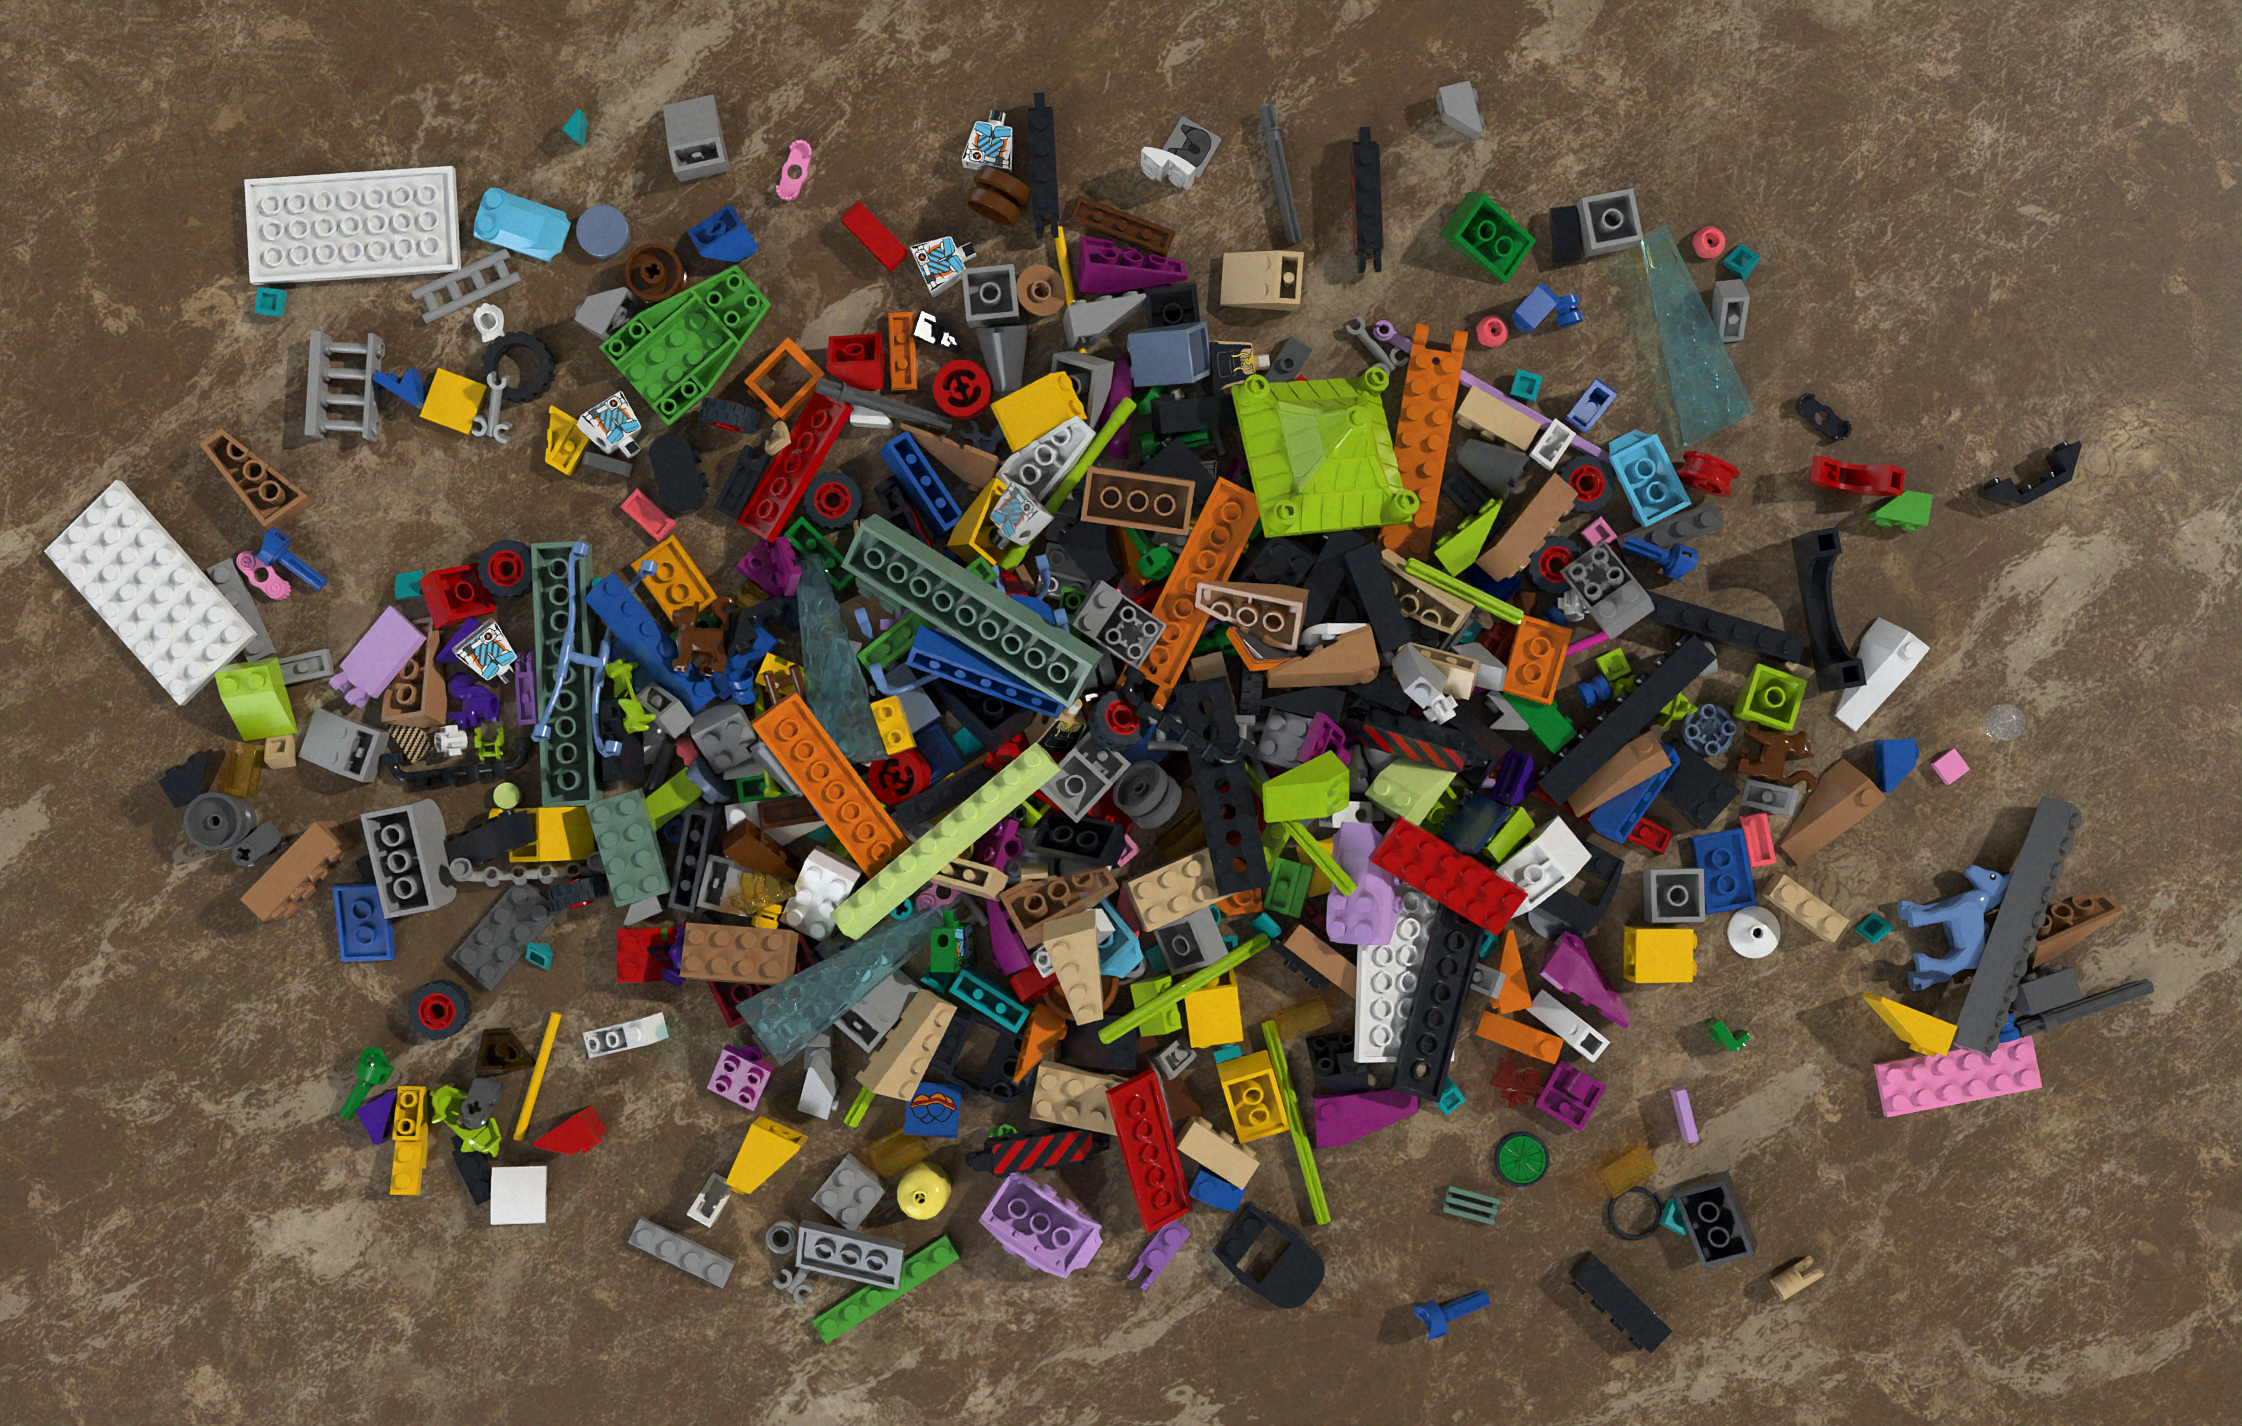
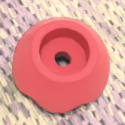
M1706 226L1699 229L1694 235L1692 245L1699 257L1714 259L1725 248V236L1718 228Z
M1488 315L1477 324L1476 332L1478 340L1482 345L1496 348L1507 340L1509 328L1507 322L1502 317Z
M682 737L674 744L677 746V754L684 758L686 766L690 767V763L698 756H703L693 738Z

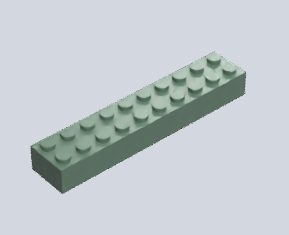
M873 514L861 522L841 567L1068 708L1079 699L1103 656L1102 653L877 514Z
M585 541L531 543L539 721L546 710L557 678L555 676L564 632L567 631L568 561L574 542L587 544L589 549L586 558H579V560L575 561L576 614L575 638L572 651L597 657L595 611L585 601V597L591 591L593 580L592 544ZM569 662L566 679L563 680L559 697L545 725L551 727V733L548 740L542 739L539 741L542 808L584 806L590 802L603 799L601 754L595 743L592 725V699L594 691L592 685L595 667Z

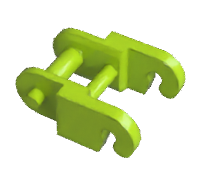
M497 726L499 734L496 735L497 740L493 742H483L481 729L479 727L475 728V733H477V736H474L475 748H479L477 757L480 758V761H484L485 757L501 759V755H503L501 746H504L502 726ZM495 745V751L485 752V746Z

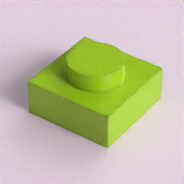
M1620 647L1595 659L1601 674L1607 682L1632 671Z

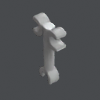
M1358 316L1355 319L1360 327L1358 330H1353L1349 325L1346 326V333L1351 337H1358L1380 362L1372 367H1379L1384 370L1388 378L1392 371L1397 367H1403L1408 362V357H1405L1402 361L1395 359L1394 355L1400 349L1398 346L1391 350L1388 357L1365 330V321L1362 317Z
M492 371L487 376L488 385L492 388L488 417L482 414L473 417L474 421L482 424V429L474 428L472 434L482 436L486 433L487 436L495 437L501 443H507L511 440V437L505 436L502 433V429L509 430L513 424L507 421L500 424L498 422L503 388L509 385L510 376H503L502 382L499 383L496 380V372Z
M784 1267L781 1272L787 1276V1281L782 1282L776 1278L773 1282L777 1288H785L789 1293L793 1294L795 1301L802 1305L806 1299L800 1295V1290L804 1289L811 1293L814 1289L810 1283L803 1282L811 1271L804 1268H799L793 1276L792 1270Z

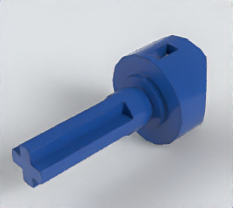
M275 527L270 528L264 534L263 546L252 553V555L268 567L279 561L280 564L287 567L318 592L321 591L327 584V579L299 559L294 553L288 551L292 541L289 537Z
M1625 535L1620 544L1622 550L1664 564V576L1681 581L1683 575L1694 569L1698 561V551L1680 543H1675L1668 550Z
M1482 1290L1441 1308L1434 1300H1430L1414 1307L1413 1313L1426 1325L1429 1332L1427 1341L1429 1342L1448 1333L1447 1322L1489 1306L1491 1303L1487 1292Z

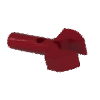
M1306 899L1304 912L1323 935H1326V920Z

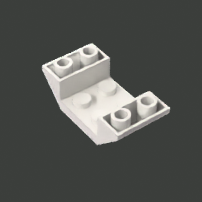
M1558 815L1537 831V837L1502 864L1497 866L1495 863L1489 867V869L1523 888L1529 894L1511 919L1531 911L1568 883L1592 857Z

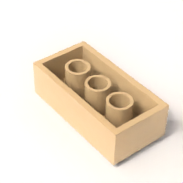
M1208 845L1123 881L1140 926L1146 932H1150L1236 894L1218 896ZM1232 860L1231 867L1235 872H1237L1234 862Z
M1043 1060L1038 1068L1029 1118L1117 1136L1105 1091L1131 1078Z

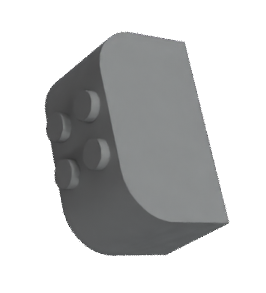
M424 799L378 808L360 814L385 919L435 910L453 901L457 891V881L452 877L449 870L451 862L444 845L448 843L444 820L439 807L433 800Z

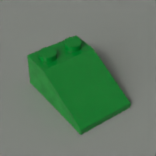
M1478 192L1467 193L1439 234L1455 250L1503 283L1509 281L1536 242L1527 231L1485 193Z

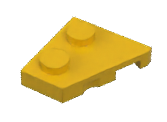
M551 405L549 408L551 416L550 429L547 430L548 447L546 449L545 462L571 476L592 440L578 428V420Z

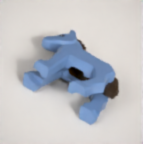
M1969 865L1964 869V875L1975 889L1965 891L1939 903L1918 905L1910 901H1897L1898 916L1901 920H1907L1908 927L1942 922L1950 947V951L1940 959L1930 958L1921 952L1912 953L1916 971L1907 973L1909 988L1912 991L1923 990L1938 982H1947L1951 977L1954 979L1953 982L1955 984H1963L1966 978L1970 980L1976 974L1988 942L1987 937L1990 934L1989 925L1984 921V913L2000 909L2013 872H2004L2001 868L1995 872L1982 869L1976 865Z

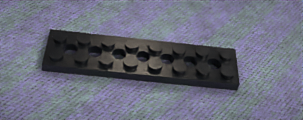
M1221 676L1174 686L1182 725L1196 732L1202 738H1204L1203 732L1206 727H1216L1219 730V736L1216 740L1209 742L1227 754L1235 753L1237 748L1234 744L1239 737L1227 677ZM1203 700H1209L1214 706L1213 711L1208 715H1203L1198 711V705ZM1195 745L1191 749L1187 748L1218 896L1270 886L1269 872L1244 759L1234 765L1223 764L1220 767H1213L1207 760L1199 756L1202 751ZM1219 778H1225L1230 782L1228 792L1219 793L1215 790L1214 785ZM1225 804H1231L1236 809V815L1230 820H1226L1220 815V809ZM1231 830H1236L1241 834L1242 840L1237 846H1231L1226 842V834ZM1235 857L1245 858L1247 861L1245 871L1235 872L1232 869L1231 862Z
M1440 902L1437 906L1389 1089L1438 1103L1441 1100L1485 933L1484 928L1467 918L1461 923L1458 920V913ZM1457 934L1460 938V943L1456 948H1453L1451 938ZM1450 959L1453 963V969L1447 974L1444 970V965ZM1444 985L1446 995L1443 999H1439L1437 991L1440 986ZM1437 1011L1440 1017L1437 1024L1432 1025L1431 1015ZM1431 1037L1433 1045L1430 1050L1426 1051L1424 1049V1041L1426 1038ZM1424 1063L1426 1071L1423 1076L1419 1077L1417 1075V1067L1419 1064Z

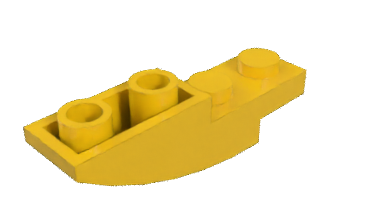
M398 1086L392 1140L396 1141L390 1195H420L422 1169H426L428 1147L426 1087Z

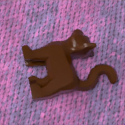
M725 595L719 596L712 603L713 616L721 623L719 628L696 627L699 620L698 601H695L693 606H683L680 609L673 610L672 619L679 628L676 638L679 655L678 658L673 659L672 668H674V671L686 673L692 656L699 655L705 656V663L700 666V675L712 676L713 672H718L721 675L725 674L727 663L726 645L732 626L731 619L723 612L722 607L724 605H733V598Z
M1750 722L1746 726L1743 736L1759 744L1760 749L1757 756L1751 755L1747 749H1739L1736 758L1739 764L1736 766L1735 771L1749 776H1762L1786 787H1792L1804 780L1807 784L1806 792L1812 793L1815 791L1817 782L1811 772L1800 770L1790 776L1783 774L1787 752L1797 758L1814 757V754L1810 752L1809 734L1805 731H1800L1795 735L1789 736L1780 731L1759 730L1757 723Z

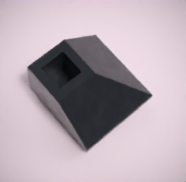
M212 749L205 752L199 751L187 758L188 763L182 766L178 764L164 772L166 776L160 779L158 783L175 808L186 806L201 794L209 792L226 756V752L224 750L213 751Z
M1355 1030L1306 1038L1316 1084L1342 1095L1369 1090L1366 1063L1354 1061Z

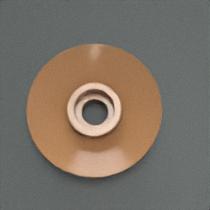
M1030 266L1019 275L1016 281L1018 301L1032 315L1040 317L1050 316L1056 313L1065 302L1066 291L1064 281L1054 269L1048 266ZM1039 290L1042 293V297L1036 296L1034 291Z

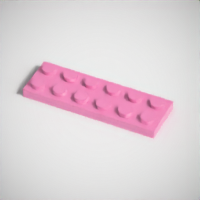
M2032 1035L2024 1038L2020 1036L2017 1040L1999 1043L1997 1050L1992 1053L1991 1058L1960 1048L1948 1050L1947 1056L1936 1053L1935 1058L1923 1054L1874 1064L1883 1113L1886 1117L2042 1088Z

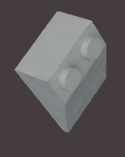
M1071 350L1053 354L1051 373L1066 372L1072 381V387L1078 399L1083 404L1084 412L1087 416L1084 422L1095 431L1111 388L1114 362Z

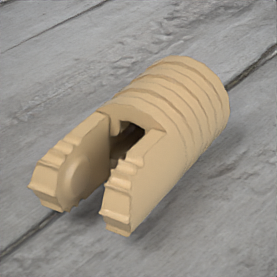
M1811 1256L1805 1257L1770 1279L1773 1288L1784 1301L1825 1275L1821 1269H1816L1804 1277L1801 1276L1800 1273L1812 1265L1814 1260Z

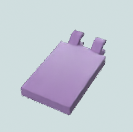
M389 605L340 664L344 671L334 675L330 679L329 684L337 690L339 688L343 693H347L344 699L350 705L355 704L361 709L367 703L370 696L376 699L427 637L396 608ZM352 684H353L356 688L350 690V688H351V686H352Z

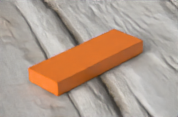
M914 312L888 313L891 392L918 391L916 339L910 337L915 322Z

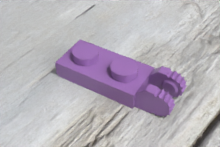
M536 650L529 651V653L525 651L518 652L515 659L518 724H538Z
M1173 1220L1160 1227L1138 1256L1137 1262L1131 1268L1127 1277L1130 1280L1136 1278L1145 1264L1151 1270L1141 1281L1140 1287L1146 1290L1156 1275L1163 1271L1191 1234V1231L1177 1220Z

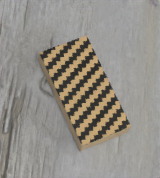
M384 724L411 763L418 762L436 749L422 728Z

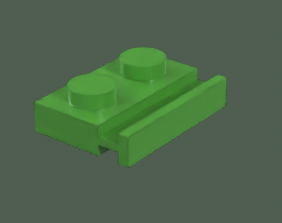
M1278 857L1263 908L1302 918L1315 867Z

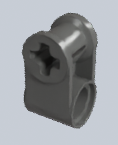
M267 821L257 827L248 837L232 849L231 858L239 866H257L270 855L282 849L288 841L272 821Z
M479 1074L475 1077L461 1107L466 1127L479 1129L486 1124L494 1106L502 1095L504 1083Z

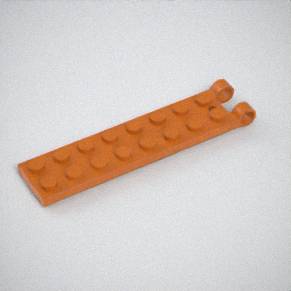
M1416 323L1393 450L1403 489L1410 490L1417 495L1419 508L1412 515L1413 521L1408 525L1379 527L1376 545L1380 548L1381 552L1388 548L1402 558H1414L1418 561L1427 562L1468 332L1454 330L1450 352L1426 349L1429 325ZM1438 358L1439 364H1433L1432 359Z
M1220 476L1151 613L1164 622L1167 627L1138 670L1147 675L1145 679L1159 685L1151 704L1162 712L1210 617V614L1195 607L1198 581H1228L1260 517L1255 494ZM1126 663L1123 672L1125 671V669H1126L1127 666L1129 665L1128 663ZM1152 666H1155L1157 668V672L1155 674H1152L1150 672V668ZM1122 672L1114 689L1124 692L1123 685L1127 676Z
M795 690L750 722L870 880L889 865L886 863L887 859L892 858V861L895 860L911 846Z

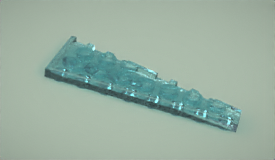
M1666 224L1643 235L1641 248L1682 443L1684 447H1688L1756 413V410Z
M817 553L796 557L794 560L795 567L800 566L802 571L797 586L807 707L850 764L889 759L872 713L871 703H869L864 688L865 682L854 649L851 648L847 637V627L843 625L839 613V603L834 598L830 585L832 582L823 555Z
M928 906L739 1003L735 1008L777 1063L783 1066L931 941L932 928L943 925V922L934 909Z

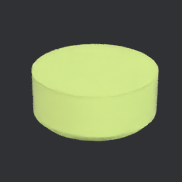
M502 783L494 791V801L501 808H515L522 800V791L514 783Z

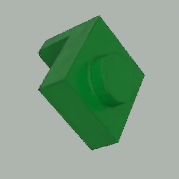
M1712 1017L1705 1023L1710 1029L1707 1034L1716 1045L1720 1043L1724 1049L1730 1052L1733 1050L1736 1052L1744 1048L1748 1044L1747 1040L1752 1037L1748 1031L1743 1029L1731 1035L1723 1022L1715 1017Z

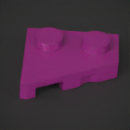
M777 537L774 548H771L773 564L777 563L778 567L776 572L777 585L782 587L784 596L795 595L802 571L800 566L794 567L793 560L796 559V556L791 548L788 537Z

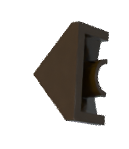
M510 1027L483 1030L474 1070L476 1075L505 1073L535 1067V1060L513 1034Z

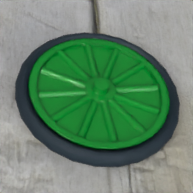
M1518 1131L1505 1136L1499 1142L1494 1154V1164L1499 1176L1505 1182L1516 1187H1527L1536 1184L1544 1177L1549 1167L1550 1157L1545 1143L1538 1136L1529 1132Z

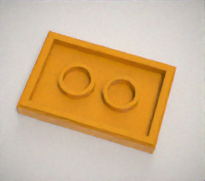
M671 535L630 564L636 574L643 560L653 561L658 564L656 575H648L641 581L675 629H678V626L672 619L673 610L680 609L683 606H693L695 601H698L699 612L712 605L713 601L718 597L674 535Z

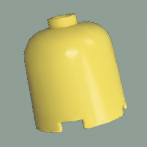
M919 1161L910 1166L903 1173L897 1188V1201L901 1210L909 1217L917 1220H927L936 1216L949 1199L951 1180L942 1169V1166L937 1163Z

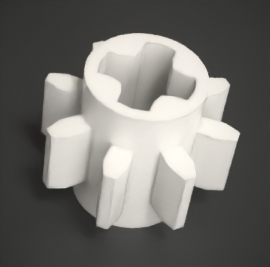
M1573 589L1564 592L1563 598H1557L1558 610L1567 621H1580L1584 618V613H1590Z
M1441 692L1438 697L1427 705L1428 709L1423 713L1429 722L1436 720L1441 725L1456 715L1453 708L1458 706L1452 695L1445 698Z
M457 725L440 727L441 732L436 733L434 736L437 752H444L445 758L462 755L461 750L466 749L468 743L465 731L458 730Z

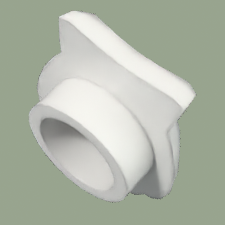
M487 303L478 307L473 315V320L477 329L482 334V341L487 342L494 340L500 335L502 337L505 336L503 332L504 316L501 309L495 305L490 306Z

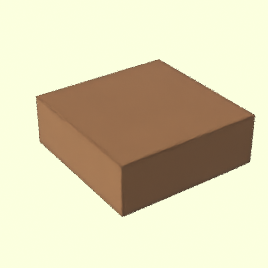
M1023 564L1018 566L1015 572L1026 592L1031 593L1035 591L1036 586Z

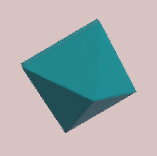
M1873 912L1855 928V931L1874 945L1890 932L1893 926Z
M529 942L525 958L541 968L549 970L553 956L549 943Z
M929 965L920 981L943 994L954 974L950 972H931Z

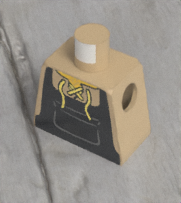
M1209 341L1213 389H1224V393L1229 392L1234 384H1242L1250 375L1256 374L1255 371L1270 369L1269 355H1253L1252 343Z
M1078 699L1070 708L1064 705L1058 719L1038 712L1032 718V724L1024 729L1030 746L1037 742L1047 751L1069 753L1079 743L1087 726L1081 711L1082 701Z

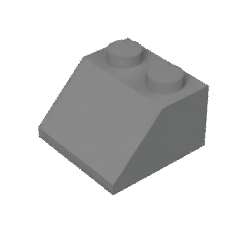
M625 287L591 295L586 298L585 302L582 301L578 305L574 320L587 331L607 341L629 322L640 301Z

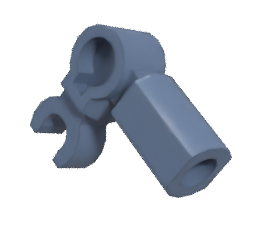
M973 420L969 421L972 427H974L971 434H966L962 429L959 431L965 440L973 441L972 446L995 456L998 453V446L1000 444L1004 445L1007 442L999 424L991 431L992 435L990 437L984 432L980 433L978 424Z

